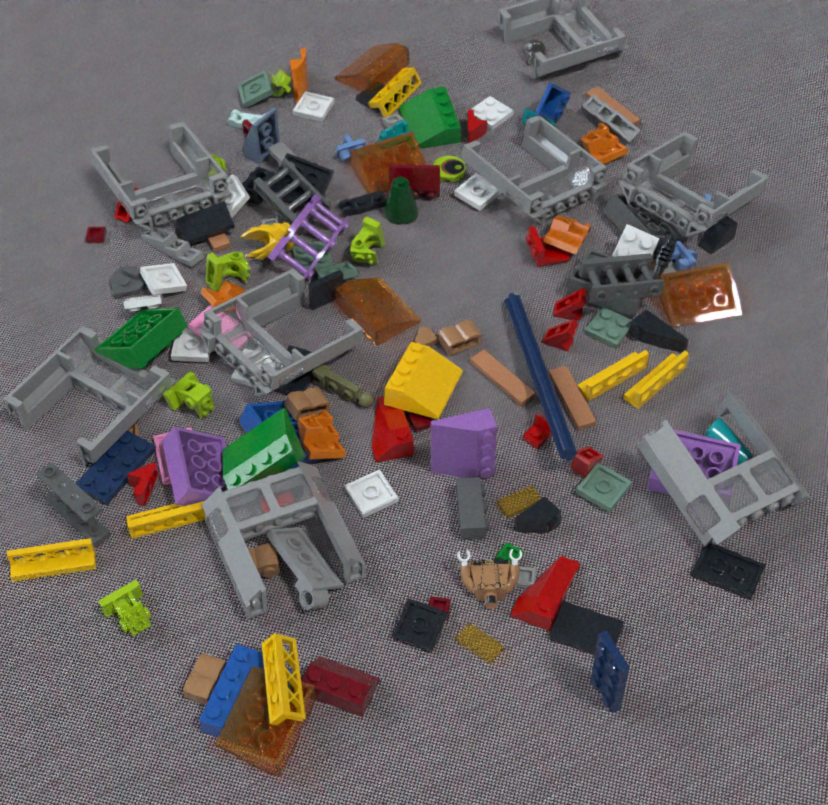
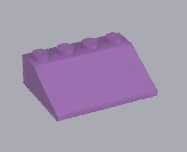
M490 408L431 421L432 473L463 478H488L495 474L497 425Z
M174 426L162 442L176 505L187 506L206 501L219 486L222 492L227 491L228 488L223 478V449L226 447L224 437Z
M674 430L707 479L737 466L741 444ZM651 469L647 489L669 494L654 470ZM733 482L716 490L726 507H728ZM706 496L701 500V502L710 503Z

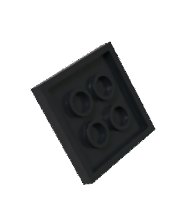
M286 153L285 158L289 162L291 161L299 173L324 196L334 171ZM281 164V166H280L278 172H280V171L283 169V168H282V164ZM287 174L272 185L271 190L274 193H278L294 180ZM298 186L283 197L282 201L291 204L303 195L305 191ZM310 197L308 200H306L304 203L298 206V208L304 209V207L308 204V202L311 201L312 198Z

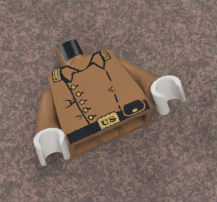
M513 549L510 551L509 555L512 563H510V560H470L469 564L467 561L470 558V552L466 550L467 558L462 559L460 551H458L457 559L461 561L460 573L462 583L470 593H474L476 600H485V607L487 609L496 608L498 606L497 600H504L506 593L511 592L517 584L520 569L518 561L522 558L521 550L520 556L517 559L512 557Z

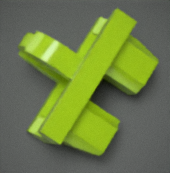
M279 69L276 76L273 74L270 76V79L273 81L271 84L273 96L279 97L285 90L290 92L289 83L292 78L288 73ZM276 85L281 86L278 91H275Z

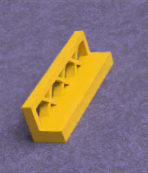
M415 67L402 68L368 102L370 108H379L383 117L390 116L422 84ZM412 77L414 78V80H415V82H416L414 85H411V78H412ZM404 85L406 86V93H405V94L402 93V92H403V86H404ZM395 94L398 95V96H397V102H394V95H395ZM386 103H389L388 111H386L384 106Z
M646 350L639 354L633 352L581 382L577 386L583 397L589 402L646 369L649 353Z
M683 351L679 356L672 353L624 394L623 399L639 409L686 369L689 353Z
M205 501L187 506L176 505L175 503L126 516L131 539L206 520L202 507Z
M91 538L7 551V558L11 565L12 582L96 569V552ZM86 546H88V548L79 549V547H86ZM22 556L24 558L15 559L14 557Z
M274 633L262 643L270 724L279 725L285 719L302 722L306 717L296 639ZM283 643L289 645V649H290V653H289V654H288V652L283 648ZM285 661L291 666L292 673L285 667ZM288 681L294 687V694L287 686ZM290 701L296 707L297 713L290 711Z

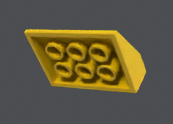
M411 342L385 386L384 405L439 420L463 374V370L429 346Z

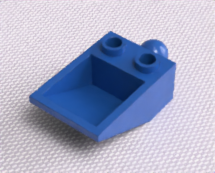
M549 82L535 113L558 122L563 115L566 104L570 100L571 92Z

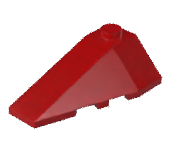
M384 396L377 399L371 445L376 463L414 455V440L403 410L384 405Z
M560 556L533 585L529 586L518 597L510 616L550 632L561 604L565 600L580 567V563Z

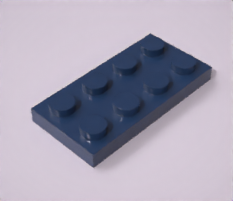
M127 430L91 465L76 484L88 496L107 506L128 483L127 474L141 468L156 451V446Z
M606 630L598 634L590 681L595 689L598 688L604 706L609 707L613 714L621 710L630 667Z

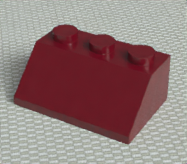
M389 164V191L393 179L404 177L409 180L414 198L427 197L434 199L440 197V165Z
M322 656L309 664L301 680L304 696L360 717L364 716L380 682L379 677Z

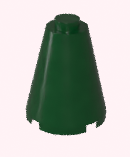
M404 177L393 179L384 209L385 217L390 223L400 225V223L405 222V224H410L418 217V207L409 180Z

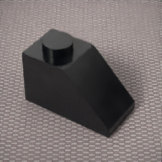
M728 216L717 219L707 230L698 246L712 255L735 238L738 223Z
M544 496L515 518L514 530L523 533L546 534L551 529L555 530L560 525L562 511Z

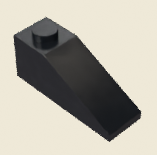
M647 309L631 321L630 333L643 343L680 353L687 350L689 339Z

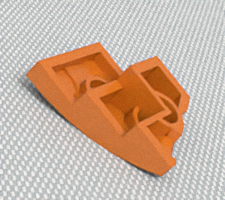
M300 48V59L289 60L296 104L304 92L308 90L309 77L306 48Z
M599 123L596 130H590L588 134L580 139L584 149L602 164L628 154L627 147L620 144L618 137L610 133L609 127L603 123Z
M557 215L553 219L550 230L545 235L543 242L577 254L592 224L587 223L583 225L575 219Z
M224 280L219 292L203 287L200 293L213 307H216L246 292V290L239 285ZM231 304L222 310L235 311V305Z
M322 410L319 415L313 413L308 417L298 419L301 442L309 459L345 458L346 450L338 442L340 434L332 426L334 418L327 410Z

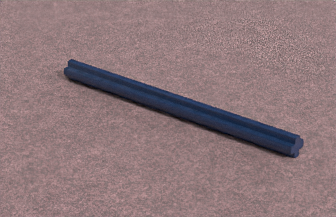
M514 293L508 294L509 298L504 299L560 459L573 460V456L578 453L519 294L514 295Z

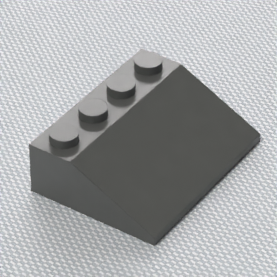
M613 194L603 210L608 215V219L613 221L621 232L624 231L628 224L660 238L653 254L659 250V246L666 234L673 235L681 243L687 240L677 227L634 202L628 204L623 194Z
M590 248L582 260L614 256ZM580 261L568 278L566 294L570 295L583 288L587 291L586 302L599 307H605L633 319L645 297L590 302L593 284L590 278H580ZM650 270L652 278L654 279L656 272ZM633 273L636 282L646 281L642 273ZM625 274L615 275L618 283L628 282ZM607 276L598 277L601 285L610 284Z

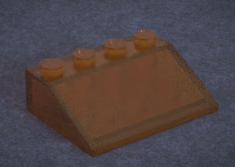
M399 43L375 45L335 76V80L360 91L365 90L372 93L382 84H386L402 68L410 64L409 48Z
M413 131L352 150L349 156L353 170L368 194L380 190L382 192L389 191V164L427 165Z
M729 262L660 274L657 279L664 280L662 294L659 295V299L672 328L742 315Z
M381 277L349 280L335 287L336 303L351 319L363 328L364 334L375 346L421 323V319Z
M252 666L215 745L261 771L282 777L316 701L315 686L301 682L305 720L300 722L285 719L279 725L270 724L264 669ZM288 681L287 686L294 694V687ZM290 701V711L297 713L296 707Z

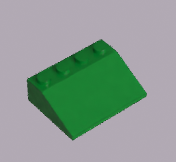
M445 86L428 89L399 106L402 118L408 123L407 129L412 131L408 135L412 150L460 143L461 127Z
M179 308L141 309L98 345L94 351L127 368L141 369L147 365L149 360L158 356L163 348L168 347L174 338L182 335V331L188 325Z
M286 408L281 409L223 449V478L228 490L252 481L264 479L270 475L282 473L295 465L297 461L305 458Z

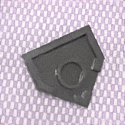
M126 264L124 267L120 266L110 276L114 298H120L122 295L131 293L132 295L140 294L147 286L140 274V269Z

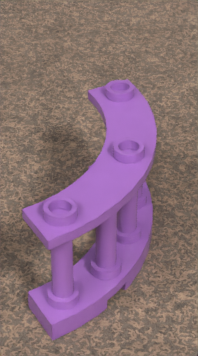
M317 193L289 227V235L287 237L284 235L268 256L272 261L276 257L283 259L303 274L306 280H309L314 274L312 269L327 249L331 250L337 241L334 239L341 230L344 232L350 224L347 222L349 220L348 216L341 220L321 204L322 202L319 201L322 197ZM308 215L310 217L313 216L333 231L332 237L328 238L308 223L306 217ZM299 227L305 228L326 244L320 253L297 236L298 234L295 232ZM288 241L294 242L315 258L308 269L285 253L283 248Z

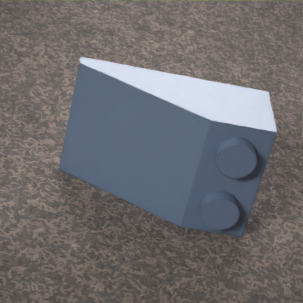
M275 107L251 126L243 143L244 156L259 165L270 156L268 148L280 142L277 110Z

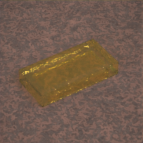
M532 485L498 499L497 505L507 519L524 512L539 501L541 497Z
M468 623L456 637L458 643L489 664H492L504 650V645L471 623Z

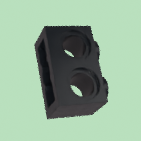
M258 166L250 173L249 177L241 183L250 196L248 202L260 205L264 199L254 190V180L259 177L262 181H268L275 175V172Z

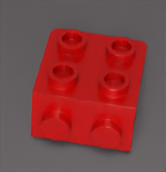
M528 227V235L525 236L526 244L529 245L531 256L534 258L537 267L570 260L568 251L543 242L545 237H539L536 227Z

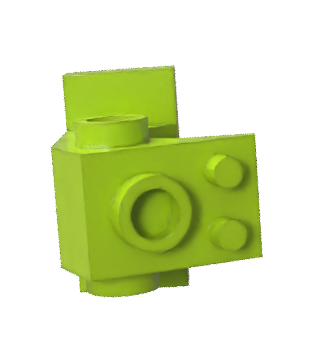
M366 216L362 221L364 227L351 243L350 253L354 262L373 265V263L378 264L379 262L376 252L369 248L372 245L382 248L386 243L381 223Z
M232 252L221 257H217L214 253L207 254L206 283L214 291L220 290L222 279L228 275L233 278L239 277L247 283V278L250 277V273H248L250 266H248V260L244 259L243 253Z
M193 372L187 373L163 394L170 409L176 410L185 402L190 409H195L200 419L206 417L210 411L215 409L212 389L207 384L199 383Z
M137 580L130 582L98 601L105 617L116 612L121 620L119 624L125 633L129 631L134 636L151 626L149 619L152 616L146 606L143 607L141 601H136L143 597Z

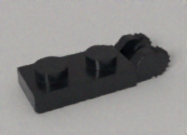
M380 190L350 200L344 199L338 203V207L342 211V215L346 217L385 207L387 199Z

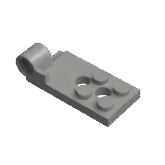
M300 527L269 529L266 536L298 578L295 587L300 592L299 602L302 608L310 610L326 607L329 603V593L327 590L342 588V582Z

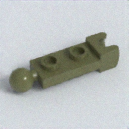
M321 364L313 370L312 374L317 377L313 383L322 389L327 387L330 391L340 394L348 401L356 404L359 402L363 407H369L373 404L374 398L372 394L368 392L361 393V388L358 385L332 372L331 367Z

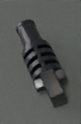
M666 234L659 246V250H657L653 260V271L656 272L653 280L661 279L664 269L669 266L677 242V238L673 235Z

